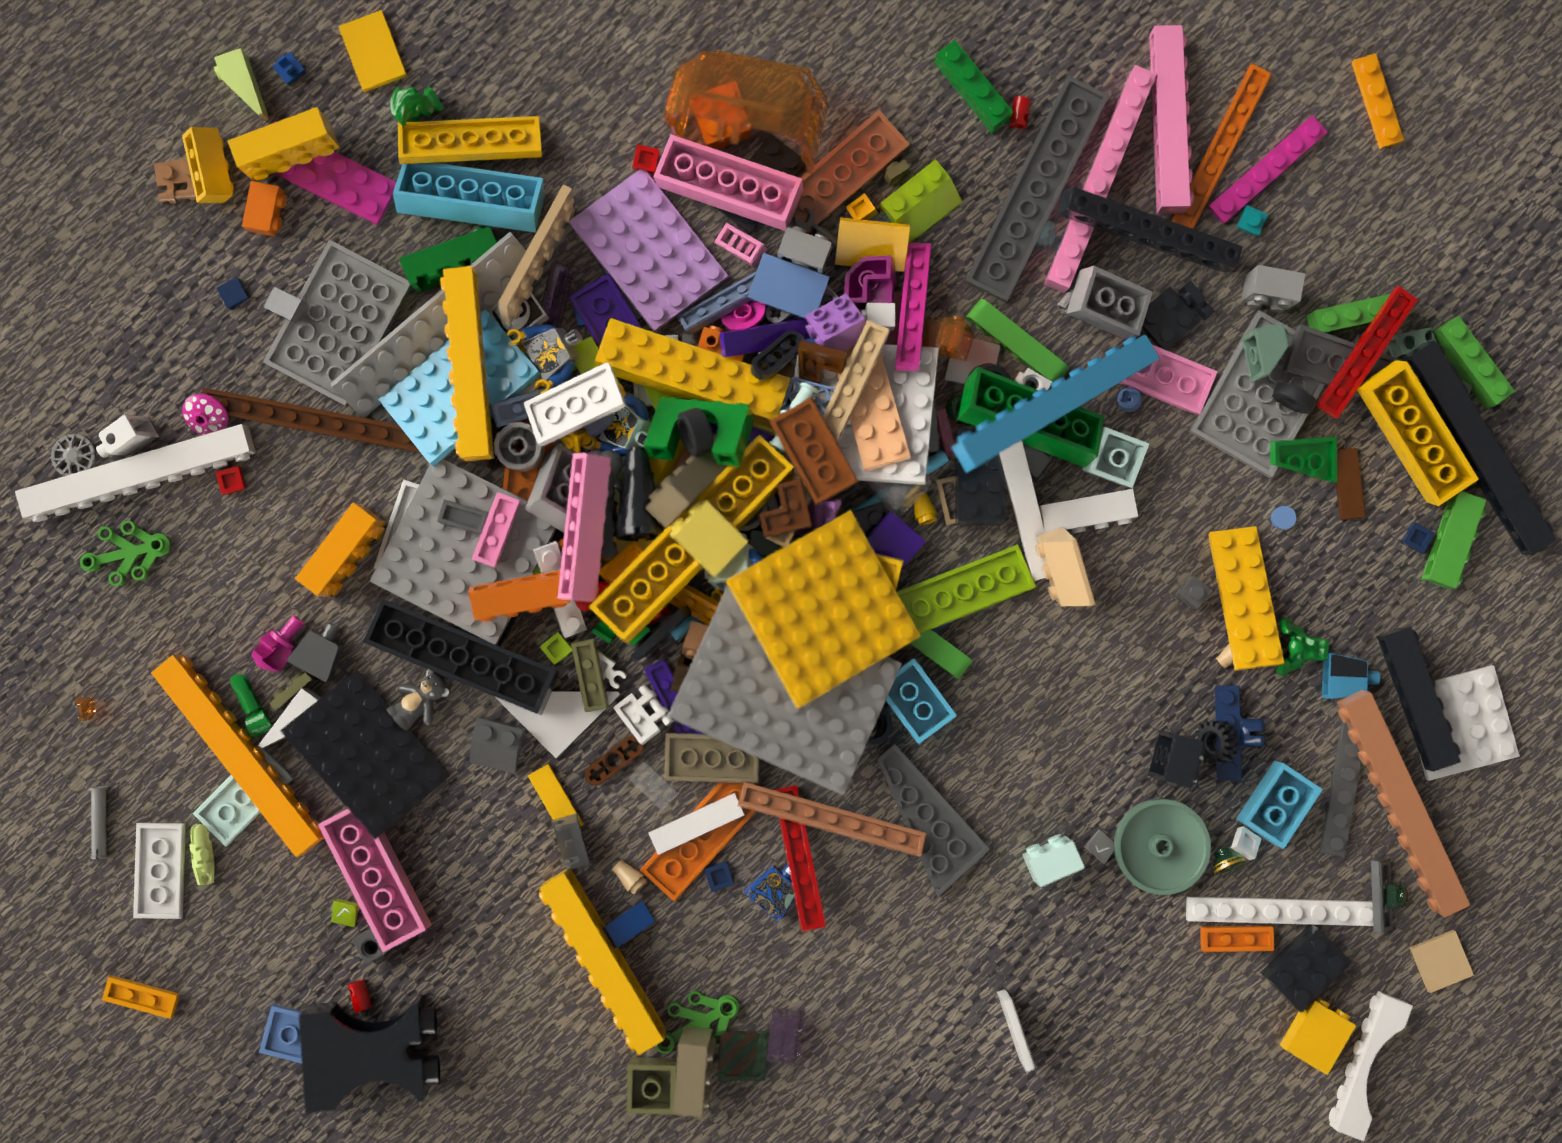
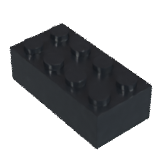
M957 428L955 432V445L959 443L958 437L968 431L974 434L978 432L977 428ZM955 454V525L1002 526L1006 522L1005 474L1000 455L997 454L966 473Z

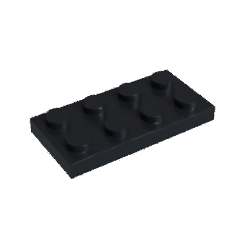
M771 133L749 159L751 162L795 177L807 163L804 158ZM715 207L748 234H751L760 223Z

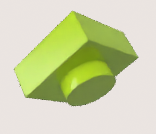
M559 632L540 646L554 665L558 664L572 652V647Z

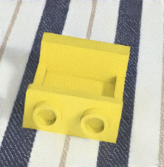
M705 500L701 502L696 501L688 509L689 515L684 520L680 518L671 527L673 531L670 533V536L686 549L710 575L715 577L748 541L710 503Z

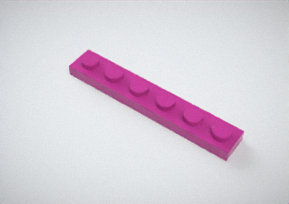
M1311 115L1209 205L1208 209L1224 224L1327 133V130Z
M908 243L895 362L896 371H920L931 243Z

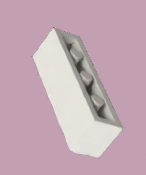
M1133 489L1039 506L1045 533L1063 527L1065 530H1071L1072 534L1085 532V527L1094 525L1095 530L1109 527V522L1117 521L1118 525L1132 523L1131 518L1138 517Z

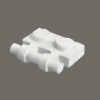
M646 684L638 689L643 695L637 700L631 693L613 707L641 745L660 732L656 725L658 721L662 720L665 726H669L674 721L668 717L670 711L667 707L661 705L657 699V694L654 690H650ZM647 704L655 711L651 716L643 708Z

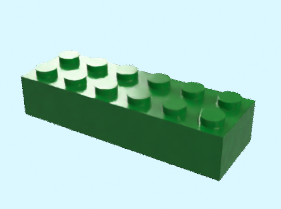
M977 367L965 381L958 420L976 427L987 420L993 423L997 421L996 415L1006 409L1009 412L1016 410L1015 404L1027 398L1028 402L1033 400V394L1039 390ZM1079 406L1021 441L1024 445L1085 468L1099 455L1105 416Z

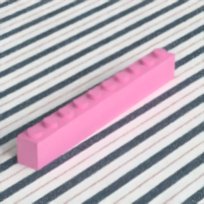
M1137 65L1130 72L1082 190L1105 198L1107 197L1157 73ZM1070 219L1044 285L1063 293L1067 292L1094 227Z

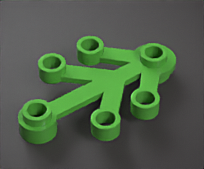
M125 521L121 524L122 533L134 535L145 542L144 544L135 545L116 534L113 528L101 527L98 530V537L101 540L110 541L122 549L101 555L86 553L80 559V566L85 571L95 572L101 567V564L124 559L117 572L109 575V583L111 585L122 586L138 556L147 553L142 564L134 567L131 572L135 580H145L156 558L164 556L169 552L171 547L169 538L160 533L150 535L140 529L135 522ZM128 524L132 525L130 532L126 530ZM105 530L109 531V536L107 538L104 537ZM156 541H159L161 544L158 549L154 546ZM88 558H91L92 564L90 566H87L86 564ZM139 569L143 571V575L140 578L137 576ZM116 575L120 576L118 583L114 581Z
M698 990L690 992L688 996L689 1003L694 1006L702 1004L713 1008L710 1012L703 1013L682 1007L678 1002H672L668 1006V1014L671 1017L680 1016L694 1020L685 1025L689 1027L709 1028L711 1022L720 1018L717 1032L713 1034V1038L717 1035L721 1036L726 1032L729 1019L734 1018L739 1012V1002L735 997L724 995L719 999L702 995ZM693 994H698L700 996V1000L698 1002H693L691 1000V996ZM725 1003H730L732 1005V1009L730 1011H725L723 1009V1005ZM674 1005L679 1008V1012L676 1014L670 1010ZM685 1026L671 1034L666 1032L664 1038H668L670 1044L664 1046L660 1042L656 1045L657 1050L663 1054L670 1053L675 1043L680 1040Z

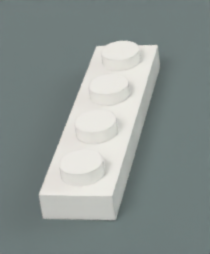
M556 541L533 549L541 573L561 570L562 556ZM570 600L564 607L553 608L564 638L587 630L581 611L576 606L574 600Z

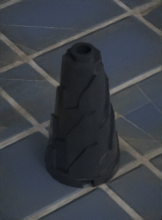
M632 447L626 453L625 468L622 472V494L619 496V514L616 522V538L618 540L638 542L639 539L646 538V541L656 540L664 531V526L646 509L652 501L649 497L656 489L648 452L644 451V447Z

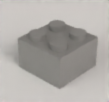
M787 227L777 257L823 274L830 256L832 242H829L827 237L820 234H815V236L806 234V230L800 227Z
M1258 265L1245 276L1241 302L1247 303L1249 308L1260 309L1262 306L1270 307L1272 312L1284 313L1285 310L1290 309L1301 301L1305 273Z

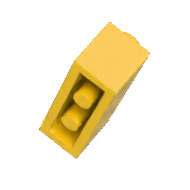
M190 127L182 135L196 201L197 203H224L233 196V184L229 179V166L224 156V143L222 137H220L219 129Z

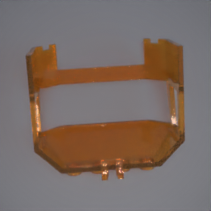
M715 50L713 52L703 51L675 69L664 118L672 134L683 139L686 136L690 115L719 122L716 140L720 141L725 137L727 124L734 126L731 133V143L735 144L739 142L742 127L778 133L801 145L802 161L806 164L808 173L813 174L829 106L825 92L809 68ZM801 73L807 75L809 85L807 84Z

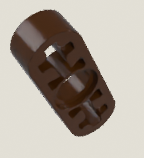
M634 735L628 736L586 769V781L595 786L602 784L641 754L644 744L641 745L639 743L637 752L634 750L628 752L627 755L630 758L626 760L624 753L618 750V748L622 746L623 750L629 747V740L633 742L637 740ZM613 753L621 757V764L617 767L611 766L608 762V757ZM603 760L605 767L611 773L607 774L605 770L599 775L601 780L598 781L596 778L592 780L590 778L592 775L591 769L599 770L603 767L600 764Z

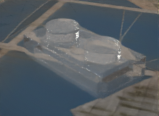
M646 761L628 778L662 811L679 794Z

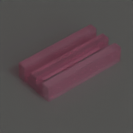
M946 408L936 410L937 426L944 453L947 458L956 455L952 449L955 444Z

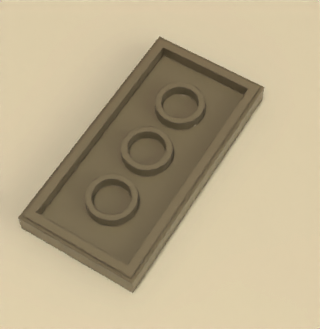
M666 733L664 781L759 783V757L707 734Z

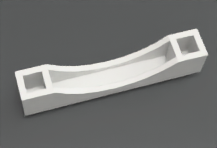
M1380 991L1370 1000L1369 1007L1371 1011L1369 1017L1365 1018L1362 1022L1361 1030L1363 1033L1361 1039L1357 1040L1354 1045L1353 1053L1355 1055L1353 1061L1347 1065L1345 1083L1339 1087L1337 1092L1339 1100L1336 1108L1333 1107L1329 1114V1125L1336 1131L1364 1141L1372 1120L1366 1096L1370 1066L1384 1043L1394 1034L1405 1028L1413 1007L1401 999Z

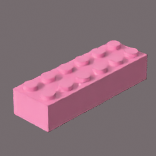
M672 134L653 176L657 187L784 231L790 226L804 190L801 178Z
M348 809L318 824L382 952L414 937L432 925L385 832L374 840Z

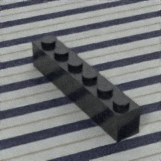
M1401 627L1376 636L1425 770L1437 771L1460 763V748L1451 736L1452 726L1443 714L1444 705L1442 700L1436 695L1434 689L1436 683L1432 675L1428 673L1426 667L1428 664L1427 658L1418 646L1419 637L1417 632L1412 627Z

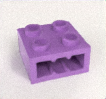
M847 294L805 315L808 322L805 328L810 338H816L814 339L816 344L836 348L841 351L857 344L866 324L865 318Z

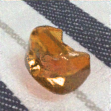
M78 697L75 701V705L79 708L77 718L81 721L93 719L96 712L94 699L91 697Z

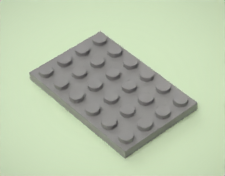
M329 240L298 296L299 299L307 303L297 323L288 319L285 320L263 363L348 407L349 404L331 387L330 383L385 338L412 286L408 280Z
M1259 310L1256 312L1243 336L1255 328L1282 323ZM1285 324L1284 328L1289 333L1288 348L1271 373L1257 382H1250L1242 339L1240 340L1207 398L1201 414L1197 416L1189 430L1191 434L1268 478H1272L1278 468L1270 465V441L1294 439L1308 415L1293 411L1278 403L1272 397L1275 387L1279 383L1294 385L1305 390L1315 399L1318 398L1324 387V384L1283 370L1296 332Z

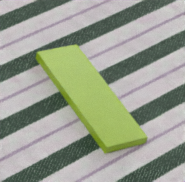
M1017 544L897 591V594L919 634L1035 589L1036 584Z

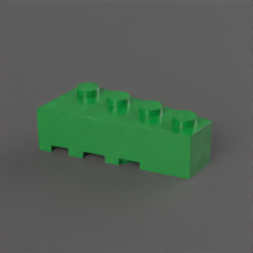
M482 226L469 234L458 236L452 240L398 259L409 284L420 294L441 285V277H444L443 269L470 266L498 241L490 226Z

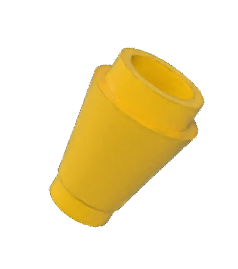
M925 489L913 492L915 521H918L920 526L935 522L938 513Z

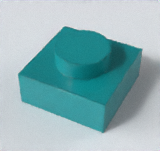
M1246 205L1236 228L1258 237L1268 214Z

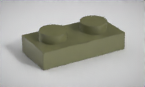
M308 672L298 673L291 680L293 683L287 689L283 687L273 695L275 699L269 704L275 711L284 709L301 688L309 687L317 680V677Z

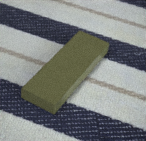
M595 638L572 642L571 646L585 712L609 708Z

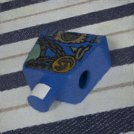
M788 864L782 871L774 865L771 866L744 891L750 899L778 923L794 898Z

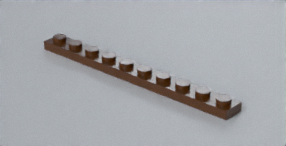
M202 387L201 393L211 395L223 404L227 410L228 417L421 453L398 424Z

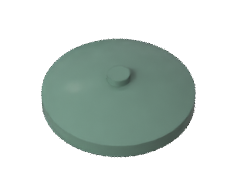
M1151 799L1136 805L1122 818L1115 833L1114 853L1120 870L1132 884L1152 894L1171 895L1188 889L1203 875L1210 859L1211 841L1204 822L1191 808L1170 799Z

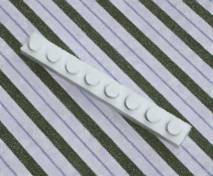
M1186 896V920L1200 922L1373 926L1372 901Z

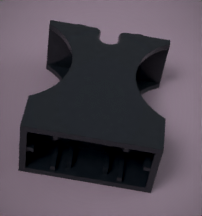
M418 994L413 1004L404 1013L393 1019L381 1022L358 1019L347 1013L338 1002L310 1004L299 1014L305 1114L335 1111L348 1093L361 1085L371 1082H389L399 1085L412 1093L419 1102L425 1101L430 1085L440 1084L441 1066L439 1055L427 1056V1049L417 1050L412 1046L421 1044L424 1037L437 1036L436 1007L424 1008L423 994Z

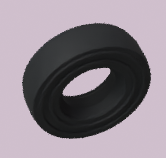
M1279 383L1272 394V397L1281 405L1304 414L1311 413L1317 402L1305 390L1286 383Z

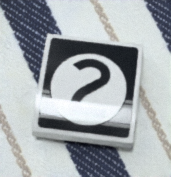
M532 293L528 300L524 299L521 304L522 311L518 319H513L511 325L501 321L498 302L489 312L506 334L511 329L521 332L523 328L540 325L549 319ZM515 334L509 335L512 341L518 339L517 335ZM520 339V342L517 344V346L525 340Z

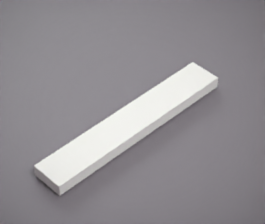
M1020 441L999 453L1028 568L1033 580L1036 581L1045 578L1042 572V566H1044L1043 558H1039L1035 545L1038 544L1036 536L1044 534L1045 530L1023 443Z

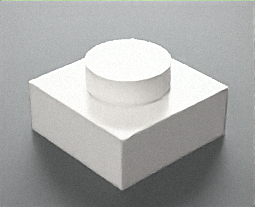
M1244 826L1237 828L1231 849L1248 860L1255 859L1262 838Z

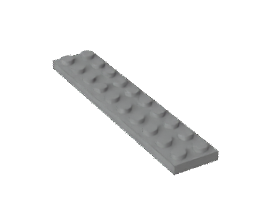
M511 232L470 265L477 272L481 312L486 309L489 313L500 300L526 253V250ZM442 290L330 383L331 387L362 418H365L381 404L378 400L380 397L386 396L394 385L408 377V374L414 368L421 366L427 357L434 351H439L444 346V343L449 340L445 334V324H448V318L443 311V301L446 300V295Z

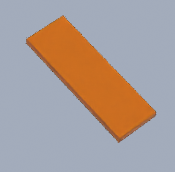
M718 782L692 812L733 793L736 794L739 801L744 783ZM742 808L744 816L659 855L656 851L640 871L675 902L756 811Z

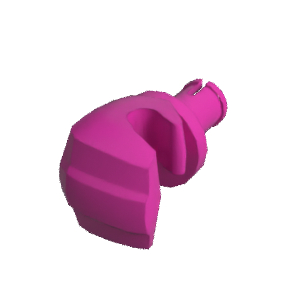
M292 615L281 631L272 630L261 637L259 640L261 643L253 650L251 655L255 660V664L263 670L279 672L286 665L287 659L295 647L292 639L305 623L295 615Z

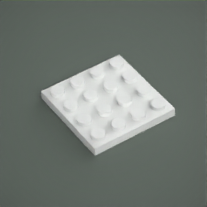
M1494 665L1435 680L1436 687L1434 689L1437 697L1443 702L1444 710L1442 711L1445 719L1452 726L1451 736L1460 748L1461 754L1459 757L1461 762L1437 771L1425 770L1422 763L1426 780L1430 781L1520 757Z

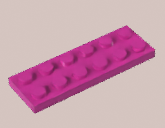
M336 152L328 156L320 155L314 157L311 162L306 164L298 163L290 166L291 168L288 171L273 173L378 226L393 198V191L396 185L395 181Z

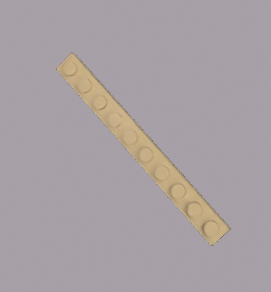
M869 320L865 324L822 416L837 444L890 333L889 329ZM796 472L793 480L801 479L798 472ZM802 480L807 504L809 506L812 497ZM797 530L767 537L766 539L786 547L791 544Z

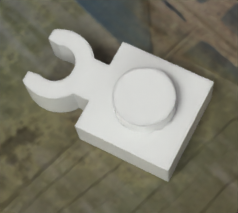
M598 650L603 679L608 678L610 685L618 689L620 684L615 681V676L619 675L625 679L627 674L622 670L613 669L616 662Z

